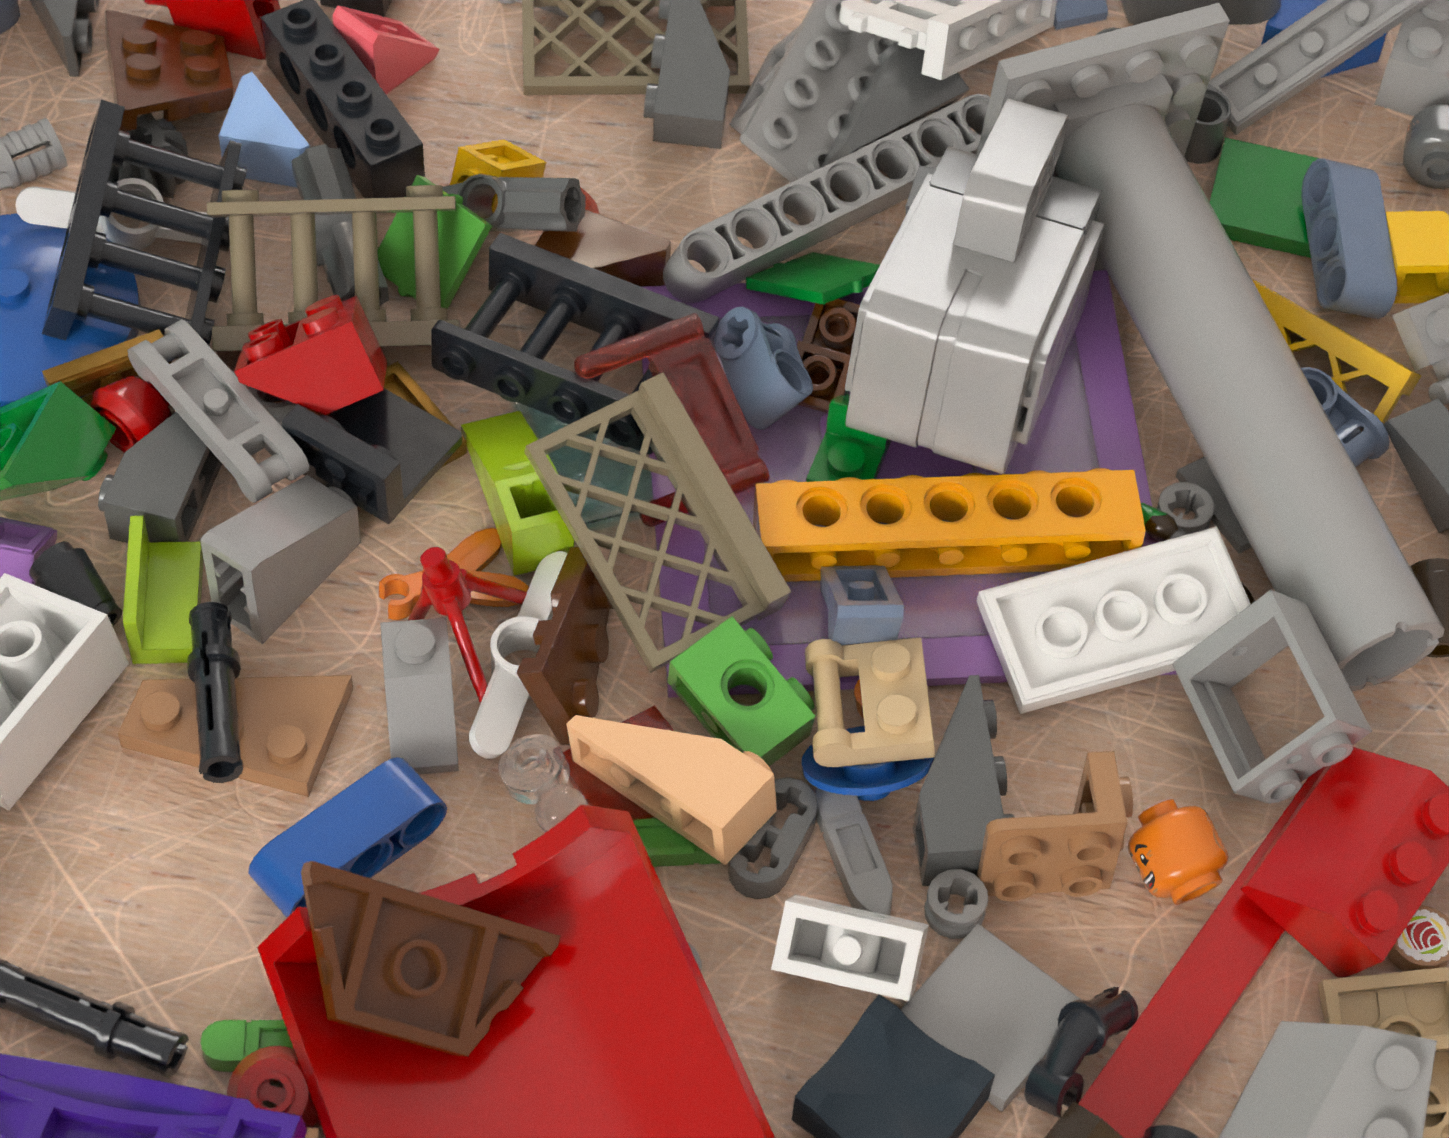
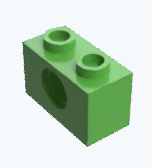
M733 616L670 661L667 683L713 738L724 740L740 752H753L761 757L768 766H771L811 734L815 720V714L812 712L815 709V705L811 696L795 678L790 677L785 680L770 662L773 660V654L762 636L753 628H748L744 631ZM737 685H750L761 693L763 699L755 705L744 706L736 703L728 692Z

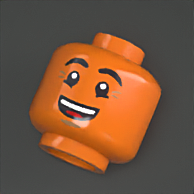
M1169 799L1148 808L1138 816L1142 827L1133 833L1127 847L1151 895L1158 898L1171 897L1174 905H1179L1210 892L1223 882L1220 872L1228 863V852L1208 813L1198 806L1178 808L1174 799Z

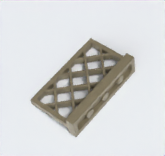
M522 0L524 95L646 94L647 84H658L659 76L646 66L652 58L653 42L635 57L617 40L634 24L653 40L655 33L665 35L666 31L662 32L644 16L654 6H659L660 0ZM700 0L704 11L710 6H734V20L720 32L712 25L711 28L720 49L737 64V75H730L728 94H746L750 88L746 0ZM558 6L569 17L550 33L534 19V7ZM598 7H615L625 17L607 33L588 16ZM578 25L597 40L581 57H578L561 42ZM734 34L736 38V45H734L729 40ZM534 35L541 40L535 48ZM551 49L570 65L560 76H535L534 64ZM608 49L627 66L616 76H601L589 65Z
M664 372L642 382L638 391L526 445L524 452L650 673L669 664L671 660L731 616L734 617L740 626L756 618L760 621L781 610L791 594L786 581ZM632 414L644 435L639 454L604 444L603 439L608 424ZM599 429L596 441L584 438V436ZM649 445L658 460L646 457ZM564 446L591 453L584 481L580 482L556 474L546 455ZM598 456L635 467L627 496L590 485ZM642 469L669 478L676 490L670 509L634 498ZM567 491L579 494L576 507ZM586 497L623 508L615 537L587 528L581 517ZM681 501L690 515L678 511ZM630 510L667 521L659 550L622 540ZM674 524L697 530L701 533L707 544L702 564L666 553ZM598 546L611 550L608 561H606ZM618 552L654 563L646 593L619 584L613 573ZM712 556L715 557L721 570L710 567ZM662 565L698 576L690 606L654 595ZM706 579L731 586L743 607L726 616L698 609ZM630 601L642 605L639 617ZM650 607L686 618L681 639L659 651L645 629ZM694 621L707 624V626L691 634Z

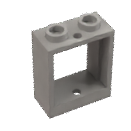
M1269 590L1173 663V667L1235 794L1269 804L1286 800L1300 790L1302 781L1320 768L1334 765L1344 760L1353 751V745L1372 732L1308 605L1279 592ZM1289 645L1325 717L1265 759L1231 688Z

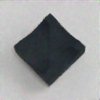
M878 994L837 1051L808 1079L795 1095L791 1120L815 1138H958L989 1099L995 1074L975 1060L963 1057L932 1039L907 1018L896 1005Z

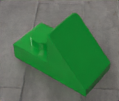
M849 394L839 395L832 399L829 404L826 433L806 477V482L836 481L846 477L868 480L876 479L892 440L846 427Z

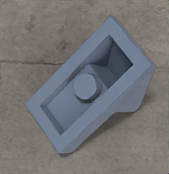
M885 566L821 567L820 591L828 608V639L837 641L841 645L897 640L903 620L904 604Z

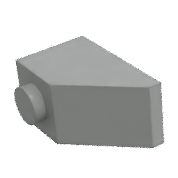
M447 618L380 623L391 759L396 757L404 758L418 774L459 771Z

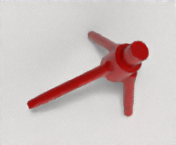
M432 547L424 551L420 557V562L424 569L421 592L408 620L425 619L432 605L438 614L448 616L472 686L481 704L488 685L462 611L469 605L472 591L520 605L523 604L527 592L476 577L467 570L460 569L456 562L448 560L444 549Z

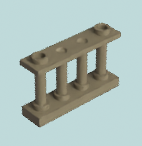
M442 185L406 186V197L283 201H259V190L221 191L222 202H207V215L213 218L229 217L233 314H226L227 326H212L213 351L242 350L244 343L250 341L248 333L264 324V314L257 313L254 216H290L294 312H288V324H284L285 326L307 317L305 309L318 301L315 215L352 214L355 296L359 299L379 345H431V329L438 320H443L460 327V320H447V308H441L437 212L456 211L455 196H443ZM413 212L416 309H410L411 321L386 322V310H380L376 213Z

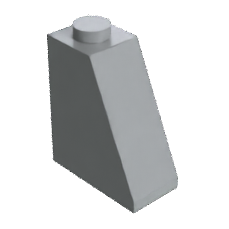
M306 475L208 530L200 538L211 602H219L226 605L228 612L231 611L232 614L231 624L261 644H264L361 543L358 510L354 501L343 490L334 486L328 488Z

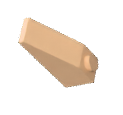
M575 715L567 723L573 762L724 865L740 851L777 811L775 778L768 764L755 753L750 751L742 753L722 739Z

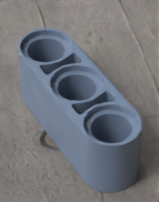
M1318 158L1307 169L1303 178L1301 192L1319 304L1329 310L1372 319H1381L1391 310L1395 301L1397 277L1378 174L1372 169Z

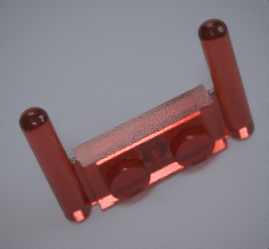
M696 313L585 353L575 359V373L581 378L590 379L647 357L650 362L648 367L653 377L664 372L734 494L736 495L751 489L756 484L769 482L768 468L765 462L759 458L757 453L759 448L710 339L705 338L703 324ZM675 492L649 501V503L670 509ZM681 501L678 511L687 514L688 511ZM639 513L642 523L647 527H654L667 522Z

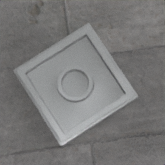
M977 924L900 1010L932 1039L963 1057L975 1060L995 1074L987 1101L1003 1112L1026 1085L1028 1076L1034 1066L1039 1061L1046 1059L1047 1050L1058 1028V1017L1061 1009L1069 1002L1079 1000L1080 998L983 926Z

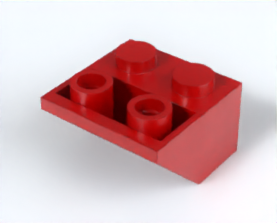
M332 295L308 306L305 309L307 317L285 326L282 319H276L248 333L250 341L244 343L234 370L239 382L326 415L383 391L387 360L358 297L354 296L342 302L339 295Z

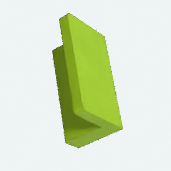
M144 515L130 516L123 626L132 664L187 663L188 655L193 651L189 613L195 606L201 604L204 559L201 542H149Z

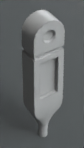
M817 788L815 793L818 803L816 820L821 832H824L823 838L851 906L891 916L892 881L865 814H862V807L858 797L831 793Z

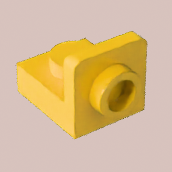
M505 139L460 146L450 185L463 183L469 177L477 174L496 177L543 178L547 162ZM495 194L492 200V213L497 209V194Z

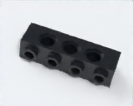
M301 0L262 16L267 66L324 144L333 149H341L351 180L364 198L406 197V186H412L417 175L425 177L423 143L315 0Z

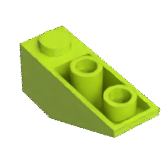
M521 411L461 424L462 435L466 439L471 460L513 576L536 571L539 563L553 552L563 551L568 554L570 547H574V538L524 452L526 445L537 441L538 438ZM546 455L552 467L554 468L556 474H558L553 462L551 461L549 456Z

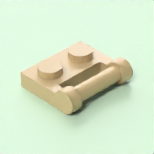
M921 637L841 645L839 642L832 641L831 639H820L813 641L805 648V666L808 674L813 676L818 732L812 739L815 762L825 767H844L935 758ZM859 675L865 732L850 733L844 728L840 677Z

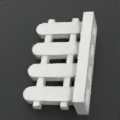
M844 0L841 2L839 21L849 26V30L859 33L866 31L899 42L898 45L909 49L916 47L925 50L922 74L943 80L1053 27L1057 0H870V2Z

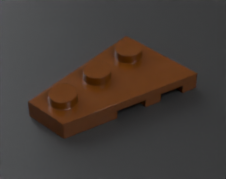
M570 547L550 593L553 612L552 619L539 620L532 635L535 645H540L536 657L522 658L516 672L560 745H570L567 723L575 715L594 718L598 712L599 693L596 681L599 665L604 663L608 657L609 640L606 627L609 610L614 609L579 547Z

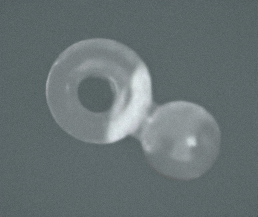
M542 734L527 735L512 742L501 755L498 766L499 774L509 794L518 802L536 804L535 817L539 827L545 833L581 804L588 805L586 798L578 789L566 785L570 775V767L560 745L553 738Z

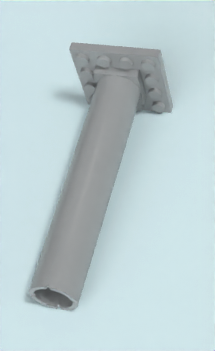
M1220 3L1000 60L994 78L977 155L980 154L1008 98L1069 115L1065 139L1053 176L1102 190L1096 221L1104 223L1105 226L1098 255L1274 590L1308 605L1352 692L1363 689L1366 682L1376 685L1413 667L1435 649L1439 644L1438 638L1443 637L1445 629L1184 157L1230 21Z

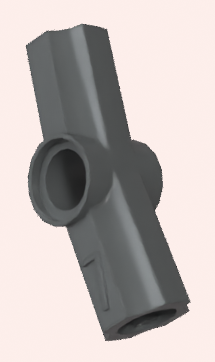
M326 144L306 148L300 156L292 159V171L301 200L356 199L353 183L341 149H333ZM352 214L315 215L317 266H324L327 281L330 283L333 295H339L343 302L355 296ZM378 261L379 300L381 306L389 301V293Z
M477 174L469 177L463 183L443 187V191L448 194L462 196V204L491 224L492 228L489 232L501 231L509 233L518 230L577 231L581 219L585 217L586 196L582 193L579 180L575 178L496 177ZM495 194H497V209L492 213V200Z

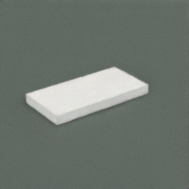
M1218 527L979 591L976 600L1020 714L1175 671L1173 667L1175 661L1251 605Z

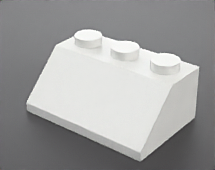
M6 573L0 578V806L10 810L124 671L129 662L107 614Z

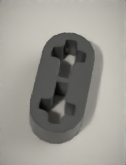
M790 777L775 780L777 810H783L787 803L798 807V813L790 814L782 829L775 827V812L728 863L729 880L735 890L745 897L764 899L779 893L786 885L814 831L818 809L817 797L811 787L801 780ZM764 846L770 848V867L763 866L758 874L750 872L748 870V862L754 863L759 858Z

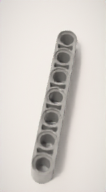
M984 94L970 95L692 230L684 236L663 270V280L667 290L675 298L683 302L696 303L703 301L745 280V277L759 273L908 199L918 167L937 168L948 146L977 154L990 96ZM879 170L885 172L890 179L883 176ZM832 191H833V192H836V193L839 194V195H841V197L845 200V202L842 201V200H840V199H838V198L832 193ZM785 214L794 217L800 225L791 222ZM737 237L748 240L753 248L743 245ZM689 260L700 263L706 272H700L689 263Z

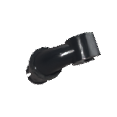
M1111 987L1089 1001L1075 1000L1069 1002L1061 1009L1058 1017V1028L1047 1050L1046 1059L1039 1061L1034 1066L1026 1081L1025 1099L1027 1104L1061 1118L1062 1104L1070 1106L1073 1101L1077 1104L1079 1103L1084 1089V1080L1082 1075L1075 1071L1084 1057L1098 1053L1106 1046L1108 1038L1130 1029L1137 1021L1138 1007L1135 999L1128 991L1123 990L1118 995L1119 987Z

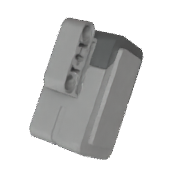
M1008 98L979 155L948 146L934 174H927L859 307L845 383V391L851 392L846 415V427L915 448L918 445L932 449L935 454L1001 474H1005L1017 444L1027 445L1083 313L1105 226L1104 223L1096 221L1102 190L1053 176L1065 139L1069 115Z

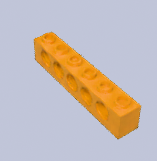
M1095 468L1084 472L1057 473L1035 470L1024 474L985 475L982 473H968L962 476L949 477L907 475L895 479L868 480L846 477L836 481L797 482L794 480H780L774 483L755 485L753 527L786 582L821 581V567L885 566L890 578L1050 572L1140 548L1146 533L1134 470Z

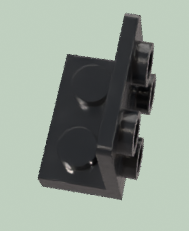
M385 388L383 391L333 411L328 416H318L297 404L282 420L283 429L299 445L307 458L309 471L303 475L312 477L328 488L334 486L343 490L354 501L356 506L387 524H390L462 444V433L459 430Z

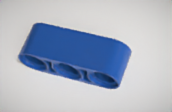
M396 757L389 759L268 842L254 856L249 865L248 873L279 910L288 917L298 907H307L301 877L303 863L315 861L372 878L430 836L445 818L447 806L404 758Z

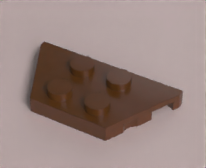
M106 10L105 34L114 103L125 106L120 130L137 129L138 115L162 110L163 118L167 122L189 118L194 114H210L229 109L233 100L234 87L224 36L114 10Z
M315 861L303 863L301 871L302 883L327 1019L330 1021L454 1056H469L489 1031V1025L494 1016L509 1007L523 990L521 983L544 956H550L559 944L560 936Z

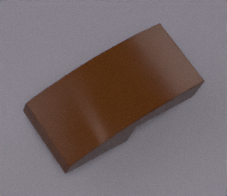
M836 299L826 304L815 303L803 340H798L797 349L803 366L812 380L813 391L812 394L798 405L828 414L829 404L832 399L839 395L849 394V391H845V383L860 307L859 304L841 299Z

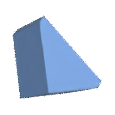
M247 73L240 79L219 133L221 156H223L230 140L241 143L238 165L247 167L245 179L298 188L292 171V159L300 156L306 148H310V145L254 73Z

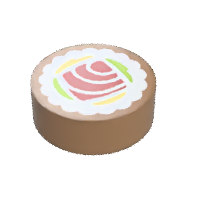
M1421 905L1389 952L1388 957L1392 963L1403 972L1447 967L1449 964V918L1435 908Z

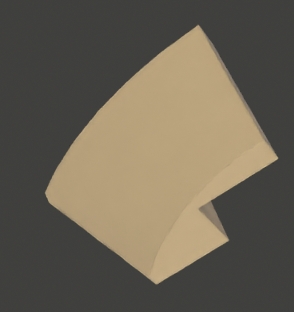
M1449 967L1326 979L1319 982L1318 990L1326 1024L1368 1026L1437 1041L1423 1138H1449Z

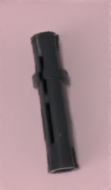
M205 602L195 606L189 613L193 651L187 658V673L189 678L195 683L196 720L200 754L199 773H203V778L206 781L225 783L237 779L244 769L243 760H241L239 714L235 679L240 674L241 663L238 652L232 647L231 611L228 612V607L219 602Z
M0 959V1008H5L22 1015L26 1019L80 1039L94 1046V1051L97 1055L109 1060L119 1056L143 1065L167 1078L172 1077L181 1066L188 1048L185 1045L189 1041L187 1034L160 1026L136 1015L133 1006L123 1002H115L113 1005L104 1001L101 1002L84 995L82 992L43 976L30 973L21 967Z

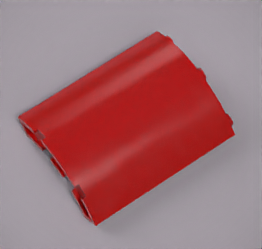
M581 804L546 833L512 853L517 864L516 866L480 883L475 873H472L447 884L420 892V894L560 936L558 947L550 956H544L521 983L523 990L507 1009L498 1012L490 1022L489 1031L469 1056H454L328 1020L307 907L295 909L257 946L326 1138H775L629 811Z

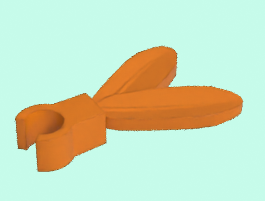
M487 528L474 532L447 555L448 560L456 562L460 569H465L476 577L526 592L529 589L525 582L514 576L482 572L499 554L502 545L496 528ZM424 570L408 575L391 574L381 579L379 582V598L385 600L386 597L392 594L405 596L401 600H390L388 603V619L401 620L410 616L420 597ZM476 591L471 592V601L469 603L492 607L517 605L516 603Z

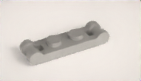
M181 319L165 328V336L157 341L150 343L144 340L128 349L129 359L138 375L144 381L151 382L234 476L241 491L251 502L255 503L271 494V486L286 477L292 481L309 471L307 458L299 445L246 386L239 382L237 376L188 322ZM177 357L180 358V359L174 361V362L171 363V364L168 363V362L174 360V359L177 358ZM265 448L272 456L258 464L251 455Z

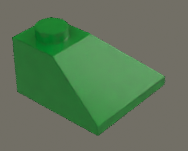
M61 381L0 407V501L55 490L80 479L82 481L90 480L101 470L108 458V453L104 449L114 434L116 427Z

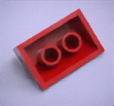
M1353 747L1351 754L1344 760L1334 765L1326 766L1243 883L1240 890L1337 978L1349 977L1385 960L1449 864V786L1429 769Z

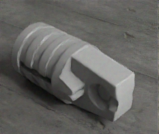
M47 118L38 120L37 123L32 125L28 124L18 131L14 130L0 137V190L14 189L21 186L24 182H31L41 175L45 176L56 169L60 170L67 167L63 148ZM45 145L46 147L45 149L37 151L18 160H12V158H15L24 153L37 149L41 146Z

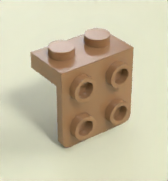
M1087 752L1073 814L1001 818L992 820L986 825L977 877L984 883L988 896H996L1004 901H1018L1028 898L1035 893L1064 892L1069 896L1081 897L1094 894L1100 889H1110L1119 853L1124 847L1127 818L1131 817L1133 813L1131 782L1128 776L1119 777L1115 752Z

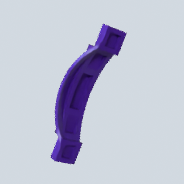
M0 1053V1138H305L308 1131L301 1116L256 1108L246 1099L142 1077Z

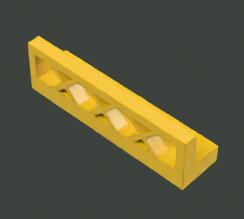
M1252 279L1292 353L1315 346L1327 351L1334 376L1331 378L1346 393L1345 382L1370 376L1389 387L1373 413L1382 423L1387 421L1402 394L1406 396L1411 395L1422 375ZM1288 329L1306 340L1291 344ZM1339 359L1358 370L1343 374Z

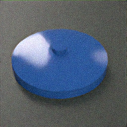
M18 213L0 215V407L48 387L44 381L42 371L136 338L139 330L87 316L85 322L74 319L66 341L43 335L42 329L67 228L27 223L20 218ZM99 264L98 269L87 267L84 283L94 286V293L141 305L133 273Z

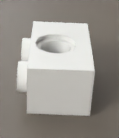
M793 895L785 901L771 970L909 1001L915 993L929 924Z

